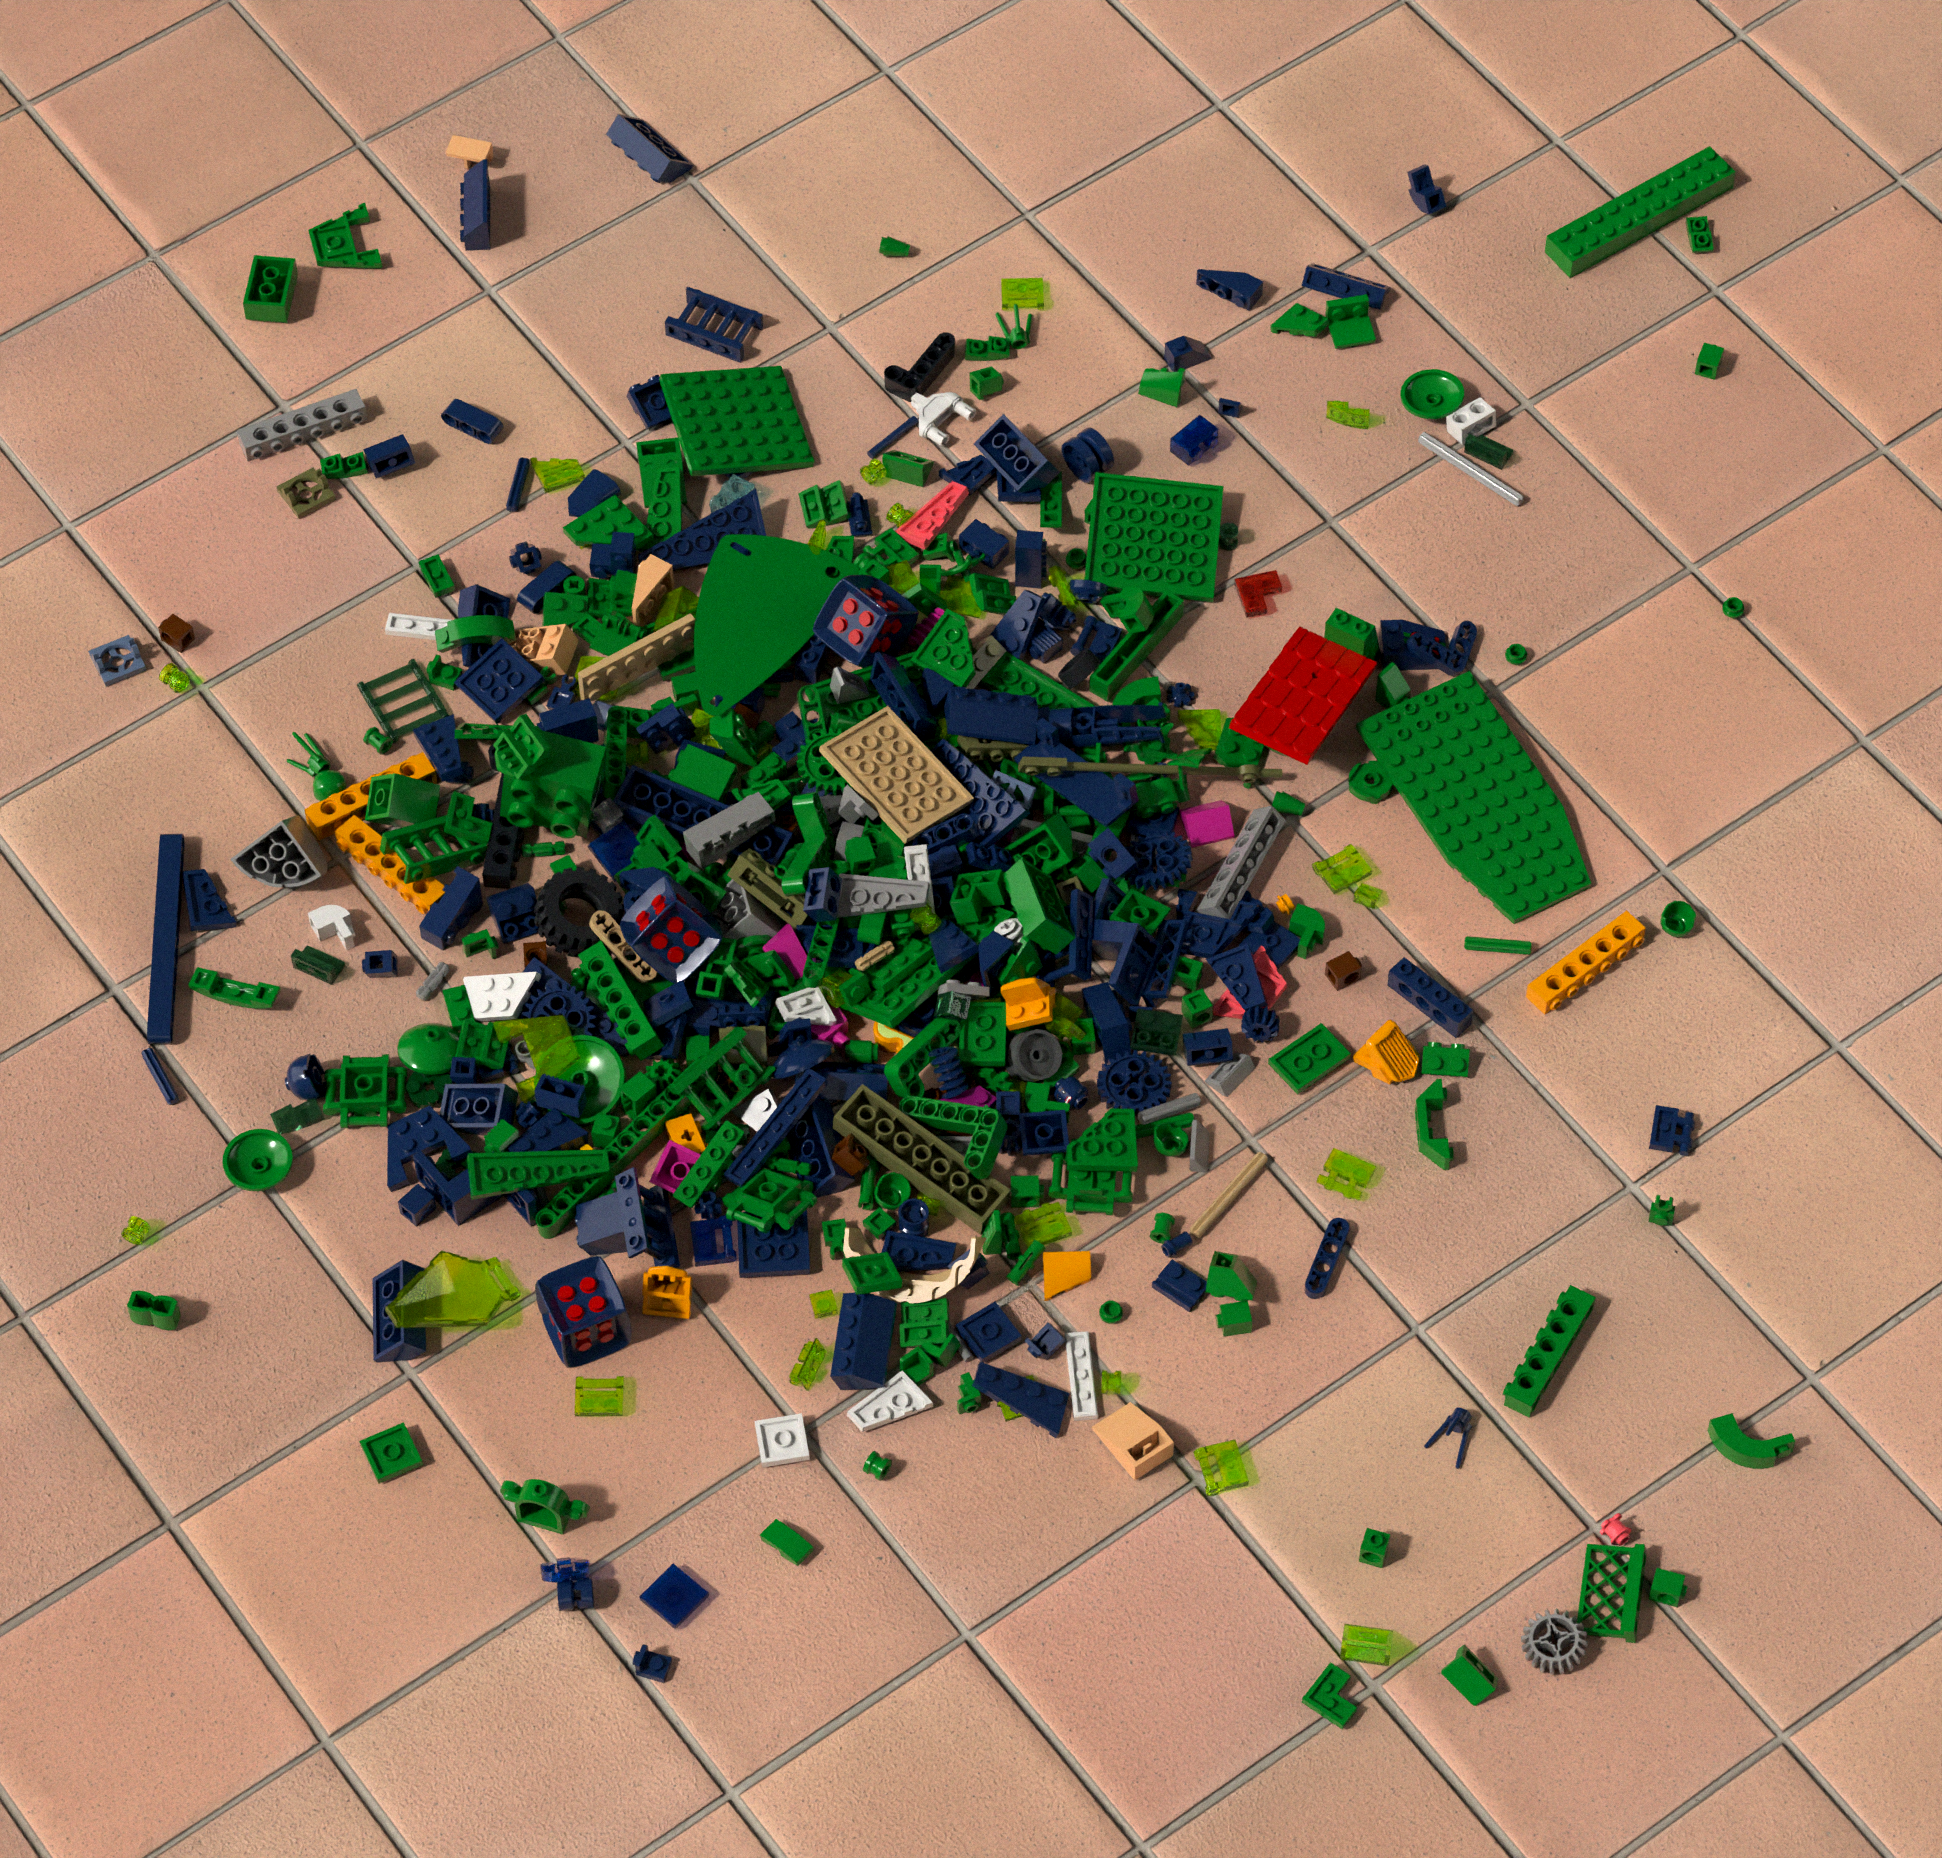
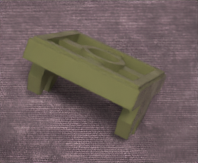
M311 468L276 486L277 492L298 519L336 500L334 493L329 488L326 476L322 475L321 469L315 470ZM312 481L316 482L317 485L312 488L305 487L302 482ZM295 486L299 490L296 496L291 491ZM304 491L312 493L310 498H302L300 495ZM322 491L320 498L315 500V494Z

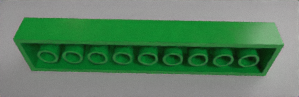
M1709 146L1547 235L1545 253L1569 278H1572L1733 188L1736 171Z

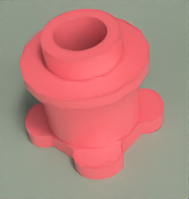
M1620 1513L1605 1520L1601 1524L1602 1529L1600 1530L1601 1535H1608L1612 1545L1618 1544L1619 1546L1625 1544L1631 1537V1529L1620 1521L1622 1518Z

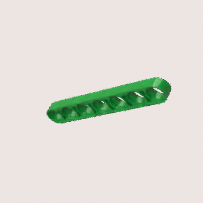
M848 870L847 872H844V873H842V874H851V873H850V871ZM841 918L817 922L802 978L804 985L809 988H817L823 983ZM830 925L833 929L825 930L821 926ZM825 941L828 945L819 946L817 942ZM819 957L824 961L821 963H816L812 961V959ZM816 974L819 978L810 979L807 975Z

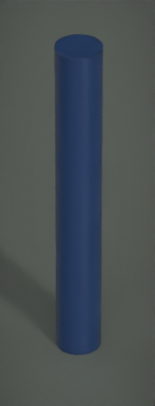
M915 416L909 418L867 452L868 456L873 459L917 424L918 419Z

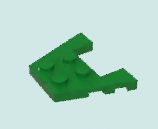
M365 203L358 205V209L352 212L348 210L342 213L343 216L335 220H327L308 230L317 266L383 268L378 249L356 253L349 226L370 222Z

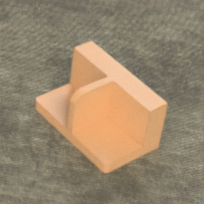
M453 135L447 147L446 156L464 159L465 169H469L472 161L480 162L483 159H487V162L492 161V143Z

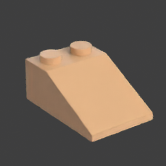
M652 554L646 560H643L638 567L632 604L633 624L641 627L646 626L675 591L672 565Z

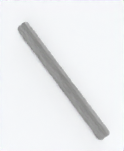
M1426 432L1419 436L1418 442L1515 506H1519L1523 502L1524 496L1433 436Z

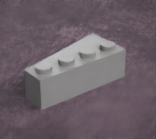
M759 792L748 795L744 800L684 831L686 850L703 870L776 821L774 810Z

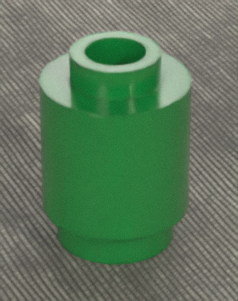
M850 1040V1045L845 1047V1058H850V1063L872 1064V1061H878V1043L868 1040Z

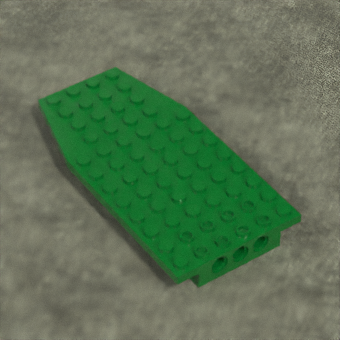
M1470 671L1356 723V730L1446 863L1452 869L1455 868L1462 874L1461 877L1465 881L1471 882L1483 897L1486 896L1493 902V906L1513 924L1590 888L1591 881L1563 805Z

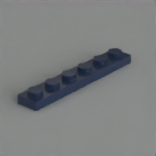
M808 1068L724 1173L725 1178L741 1188L750 1181L828 1084L827 1079Z

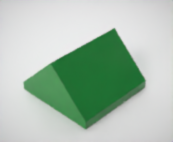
M892 450L883 453V476L923 487L934 461Z
M1131 888L1109 920L1139 923L1152 936L1171 908Z

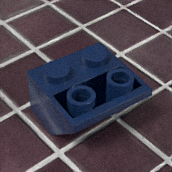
M529 883L486 897L492 919L503 944L537 933L539 927L535 926L534 922L536 916L534 909L537 898L534 888Z

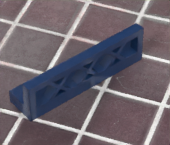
M1314 263L1307 265L1301 285L1340 298L1367 294L1369 307L1379 310L1382 309L1385 295L1390 292L1391 288L1390 286Z
M1163 920L1158 928L1156 940L1161 946L1142 994L1147 1007H1156L1158 998L1169 997L1188 926L1186 920ZM1173 927H1180L1179 931L1174 934Z

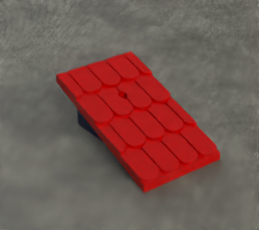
M1299 626L1270 665L1269 670L1230 722L1229 728L1308 765L1371 676L1377 662Z

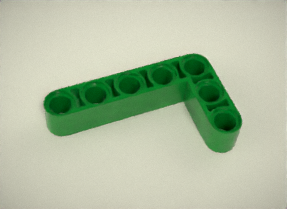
M812 685L801 687L797 693L805 739L811 740L813 733L821 735V730H823L827 734L818 689ZM805 689H810L814 694V698L810 702L805 701L802 697ZM809 711H814L818 715V720L814 724L807 720ZM802 777L781 781L789 792L794 793V796L801 794L798 790V784L802 781Z
M612 706L608 709L604 726V746L606 747L602 776V794L607 799L613 800L625 780L627 737L643 739L636 728L660 711L623 706Z
M817 792L795 795L792 799L793 810L801 829L804 843L782 878V890L787 897L806 894L809 869L824 868L835 850V839Z
M907 1096L901 1100L899 1110L921 1126L973 1134L964 1158V1165L977 1179H984L990 1175L1007 1131L1006 1121L995 1109L916 1096Z

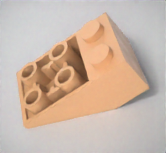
M566 624L514 630L516 641L509 643V645L539 673L546 666L551 671L547 676H551L553 673L556 675H565L567 673L579 639Z
M1131 1402L1092 1426L1093 1431L1134 1481L1173 1456V1440L1157 1422Z

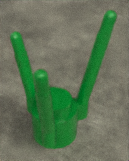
M1014 304L1016 327L1011 330L1009 335L1000 314L995 313L1005 337L1009 338V345L1014 349L1025 348L1030 343L1032 314H1028L1026 331H1024L1020 327L1018 305Z
M296 732L292 733L311 757L307 762L309 768L291 759H287V763L307 772L312 777L323 770L330 769V761L323 755L307 733L304 734V737L313 750Z

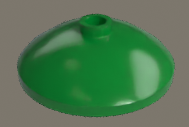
M1428 369L1416 372L1405 380L1401 387L1400 398L1405 409L1411 414L1425 419H1439L1454 413L1460 408L1464 400V387L1461 381L1453 374L1443 370Z
M424 1023L414 1026L400 1037L397 1046L398 1056L406 1067L418 1073L430 1075L447 1073L451 1071L452 1057H455L460 1033L449 1026L439 1023Z
M253 1129L239 1134L227 1145L222 1159L223 1169L229 1181L238 1188L247 1191H264L277 1186L287 1177L292 1168L293 1154L289 1143L280 1134L267 1129Z

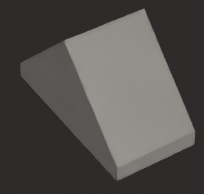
M840 667L833 669L830 688L837 704L866 698L870 695L862 677Z
M842 821L833 860L847 861L844 853L846 840H850L853 837H862L864 826Z

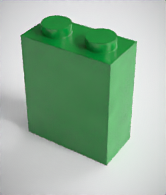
M688 744L685 750L682 749L677 758L679 763L675 769H671L667 780L722 803L738 770L736 764Z

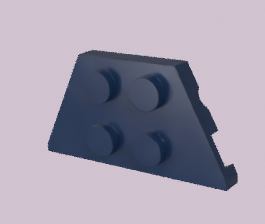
M796 925V935L809 953L816 926ZM821 926L825 930L833 929V927ZM838 927L827 967L857 968L855 961L860 957L863 958L866 953L879 945L857 941L858 929ZM825 941L817 942L819 946L828 945ZM819 957L812 959L816 963H821L824 961Z

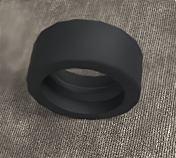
M1086 648L1066 663L1058 673V677L1071 689L1086 679L1096 669L1100 660L1090 649Z

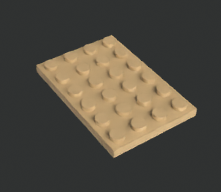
M888 706L820 746L819 752L866 803L879 813V817L904 844L973 802L974 797Z

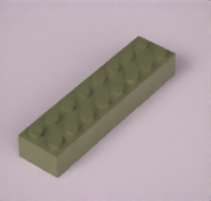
M863 1084L834 1116V1130L844 1137L852 1133L854 1135L853 1140L862 1145L870 1156L891 1171L902 1174L913 1187L980 1235L983 1233L994 1210L1001 1212L1009 1202L1011 1192L1009 1188L991 1175L984 1179L975 1178L964 1165L965 1157Z

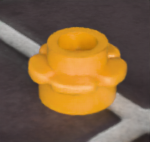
M1286 893L1281 897L1278 895L1279 901L1276 902L1278 909L1282 914L1287 912L1290 915L1291 911L1295 909L1294 904Z

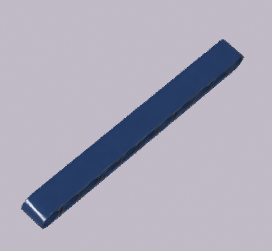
M183 833L160 834L147 1023L148 1044H170L173 1042L183 883L182 871L185 851Z

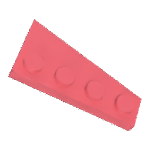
M952 481L896 529L895 532L907 543L926 550L968 496L969 491L967 487Z

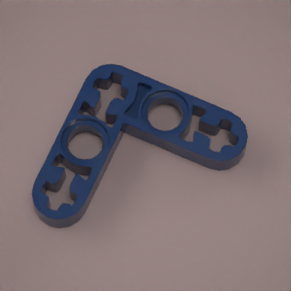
M1471 621L1461 622L1455 628L1448 648L1420 632L1414 633L1409 637L1406 646L1412 654L1450 676H1457L1466 666L1477 635V628ZM1456 644H1460L1463 647L1464 653L1457 650ZM1432 650L1439 653L1440 659H1436L1432 655Z

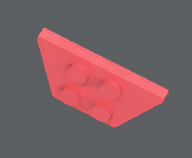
M1260 946L1253 957L1267 1000V1007L1270 1010L1287 988V983L1282 975L1278 973L1274 962H1271L1265 948ZM1227 988L1213 1006L1212 1015L1242 1019L1245 1010Z

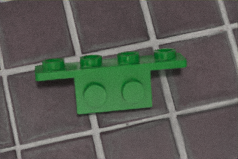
M725 1121L674 1192V1198L689 1208H693L703 1192H716L721 1186V1179L724 1173L736 1159L732 1152L745 1135L744 1131L729 1121Z

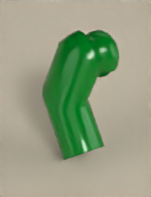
M575 968L571 972L572 981L570 985L577 987V990L581 992L585 987L586 976L581 968Z

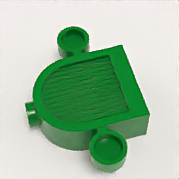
M528 1479L524 1481L522 1487L513 1481L506 1480L500 1489V1493L506 1501L515 1503L517 1522L559 1534L564 1533L569 1518L573 1520L586 1518L590 1506L583 1501H569L568 1495L561 1488L543 1480Z

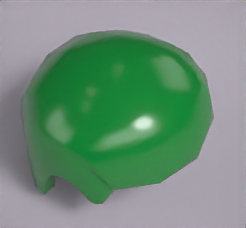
M331 769L319 772L313 781V793L318 801L325 800L332 794L346 789L345 777L339 771Z
M1673 901L1664 908L1660 924L1665 933L1673 937H1683L1692 930L1696 913L1691 905L1686 902Z
M1169 1121L1158 1124L1154 1129V1146L1159 1153L1165 1156H1179L1188 1148L1189 1137L1181 1126L1173 1127Z
M895 1172L884 1174L874 1190V1198L877 1204L884 1209L892 1211L899 1209L900 1205L908 1200L911 1194L909 1180L902 1174Z

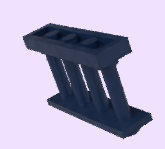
M687 287L686 300L688 304L678 319L670 316L667 317L665 320L666 336L741 363L744 358V345L742 342L752 327L759 330L763 329L762 314L709 295L701 290ZM695 307L707 310L697 326L686 323ZM714 314L724 316L725 319L716 332L713 333L705 330ZM734 320L744 325L735 339L732 340L724 337V334Z
M1079 889L1071 891V904L1064 906L1066 915L1070 914V925L1076 938L1058 954L1042 949L1037 943L1038 957L1043 967L1036 973V978L1048 983L1050 987L1055 988V980L1069 974H1073L1083 980L1091 978L1093 896ZM1069 955V965L1055 970V960Z
M634 1167L615 1176L628 1257L633 1258L645 1252L654 1258L655 1267H680L668 1191L658 1186L647 1189L640 1185L637 1170ZM641 1196L644 1198L645 1205L642 1204ZM644 1216L647 1217L648 1225L645 1224V1218H644ZM648 1236L650 1237L651 1245L649 1244Z

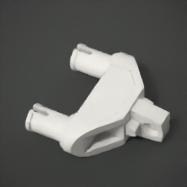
M916 392L911 397V406L919 414V436L924 439L930 438L941 447L947 444L949 435L937 429L940 424L952 413L957 412L966 420L971 421L977 412L976 409L964 403L961 396L953 392L933 394L928 398Z

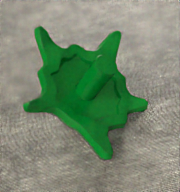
M961 550L953 552L957 565L948 570L941 569L940 574L942 576H952L961 572L966 583L971 575L969 569L984 560L985 554L983 553L979 558L972 559L971 555H968L965 560Z
M1141 719L1137 720L1138 726L1147 727ZM1174 723L1160 727L1165 739L1164 743H1161L1160 740L1134 743L1124 747V751L1136 753L1138 760L1150 765L1160 763L1163 759L1175 760L1178 754L1170 749L1171 738L1168 737V733L1173 728Z

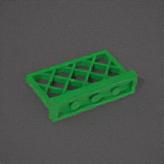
M1587 1544L1577 1623L1583 1624V1621L1590 1615L1598 1622L1592 1628L1584 1627L1582 1631H1586L1587 1635L1625 1638L1627 1643H1636L1647 1556L1645 1544H1635V1548ZM1592 1552L1603 1553L1607 1558L1596 1565L1591 1559ZM1620 1554L1630 1555L1629 1561L1623 1566H1620L1614 1560ZM1611 1562L1617 1570L1606 1576L1601 1568ZM1595 1572H1598L1603 1580L1593 1586L1588 1581V1578ZM1622 1574L1627 1581L1620 1588H1617L1611 1580ZM1608 1583L1614 1592L1604 1598L1598 1590ZM1595 1594L1600 1599V1602L1590 1608L1585 1601L1589 1596ZM1619 1595L1624 1604L1615 1610L1608 1602ZM1605 1605L1611 1614L1601 1620L1595 1612ZM1616 1617L1621 1623L1620 1630H1611L1605 1624Z

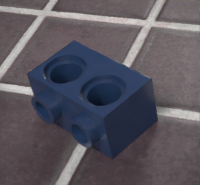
M830 867L809 869L803 911L816 922L837 919L843 879Z

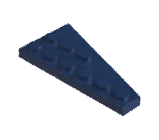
M757 490L750 491L745 496L702 518L683 531H679L667 540L638 555L639 563L646 560L652 554L671 564L673 571L707 565L710 563L721 538L726 535L748 534L766 536ZM732 542L730 544L733 549L745 556L751 555V551L738 543Z
M943 738L930 749L932 754L974 797L973 802L957 812L958 815H970L978 826L979 834L972 842L988 849L1031 813L949 741Z

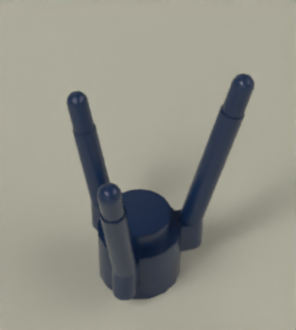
M1460 1407L1455 1408L1452 1415H1448L1445 1422L1424 1445V1448H1429L1448 1426L1449 1428L1445 1433L1446 1436H1449L1452 1431L1456 1433L1463 1431L1455 1466L1457 1469L1461 1466L1468 1434L1472 1428V1425L1469 1424L1472 1419L1469 1411Z

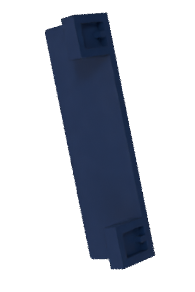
M1043 718L1036 722L1038 738L1035 740V745L1027 746L1014 758L1017 764H1019L1023 756L1067 758V762H1087L1060 743L1058 729ZM1064 771L1059 776H1048L1047 773L1034 775L1105 827L1110 826L1139 801L1136 784L1121 773L1117 774L1113 778L1114 780L1102 772Z

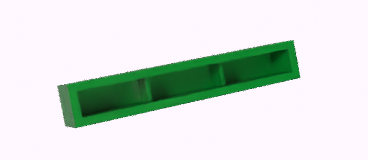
M1167 590L1152 605L1154 617L1147 630L1131 634L1128 632L1090 675L1091 693L1107 702L1183 617V599Z

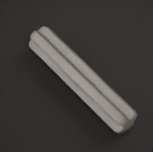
M1193 1093L1140 1111L1138 1120L1142 1125L1197 1107L1200 1105L1201 1099L1197 1093Z

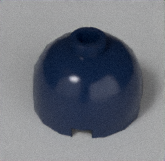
M307 1054L294 1059L288 1067L287 1077L285 1078L286 1088L289 1091L291 1090L301 1100H315L326 1095V1081L322 1083L321 1075L325 1072L316 1055Z

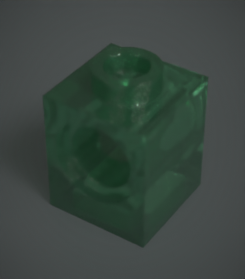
M954 991L938 994L934 1016L954 1019L958 1022L966 1020L971 997Z

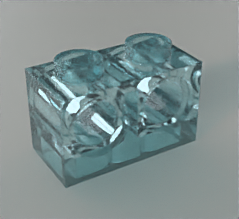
M733 474L728 481L723 483L720 492L711 498L709 503L711 513L745 496L755 489V485Z

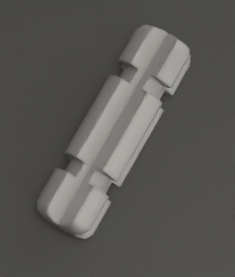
M439 962L435 967L436 970H433L422 983L423 986L417 989L416 996L419 999L427 1000L431 995L430 992H433L443 980L442 977L449 973V966L444 962Z

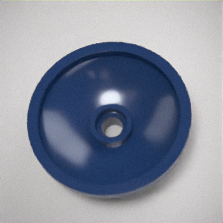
M796 1039L788 1044L789 1048L779 1055L773 1065L776 1070L771 1075L775 1079H780L805 1071L829 1057L835 1051V1046L833 1042L828 1040L809 1039L801 1041V1039Z

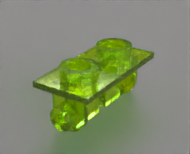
M815 1338L814 1342L808 1341L807 1344L803 1345L798 1361L804 1363H795L789 1375V1382L792 1385L797 1386L801 1383L806 1391L809 1390L812 1382L815 1380L816 1373L825 1359L826 1350L817 1338Z

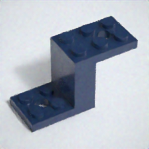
M1102 878L1093 902L1092 950L1103 960L1116 961L1108 984L1130 1004L1138 1005L1161 944L1139 923L1109 920L1126 894L1110 879Z
M421 1150L413 1155L417 1179L425 1188L430 1189L434 1193L435 1200L457 1226L503 1196L530 1227L537 1224L536 1215L539 1212L536 1206L537 1197L531 1189L471 1200L468 1169L449 1180L443 1171L440 1173L436 1169V1164L430 1156L426 1157Z

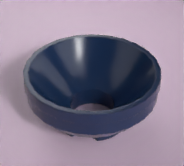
M1081 579L1069 581V590L1076 598V601L1093 604L1107 595L1108 586L1106 584Z

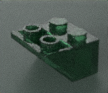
M1137 1009L1130 1049L1176 1056L1182 1034L1183 1015Z

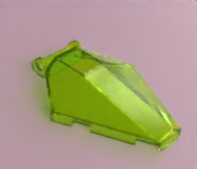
M441 1250L430 1261L429 1266L423 1272L420 1271L398 1292L397 1297L385 1307V1311L396 1328L487 1326L502 1304L508 1300H516L520 1297L521 1292L518 1287L513 1286L501 1268V1262L497 1257H492L485 1261H476ZM489 1271H493L505 1290H501Z

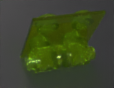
M948 576L944 590H941L939 594L947 603L946 609L957 614L980 618L982 611L974 599L970 581L965 583L963 577Z

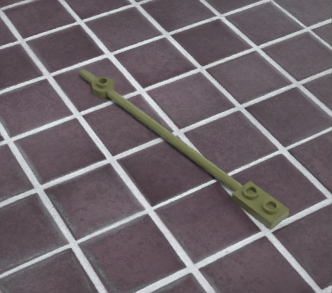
M1023 756L1018 764V772L1029 776L1039 773H1047L1048 776H1059L1064 771L1179 774L1178 765L1067 762V758ZM1253 764L1242 765L1238 768L1199 766L1197 769L1182 766L1183 775L1238 776L1244 783H1253L1259 777L1282 778V769L1260 768L1258 765Z

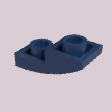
M970 842L965 846L968 862L972 866L986 870L1001 869L1002 872H1006L1013 866L1010 851L995 844L987 849L974 842Z

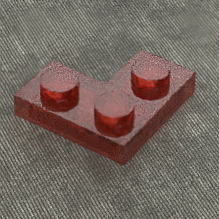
M1276 570L1234 580V585L1246 618L1266 614L1267 605L1263 596L1282 592V585Z

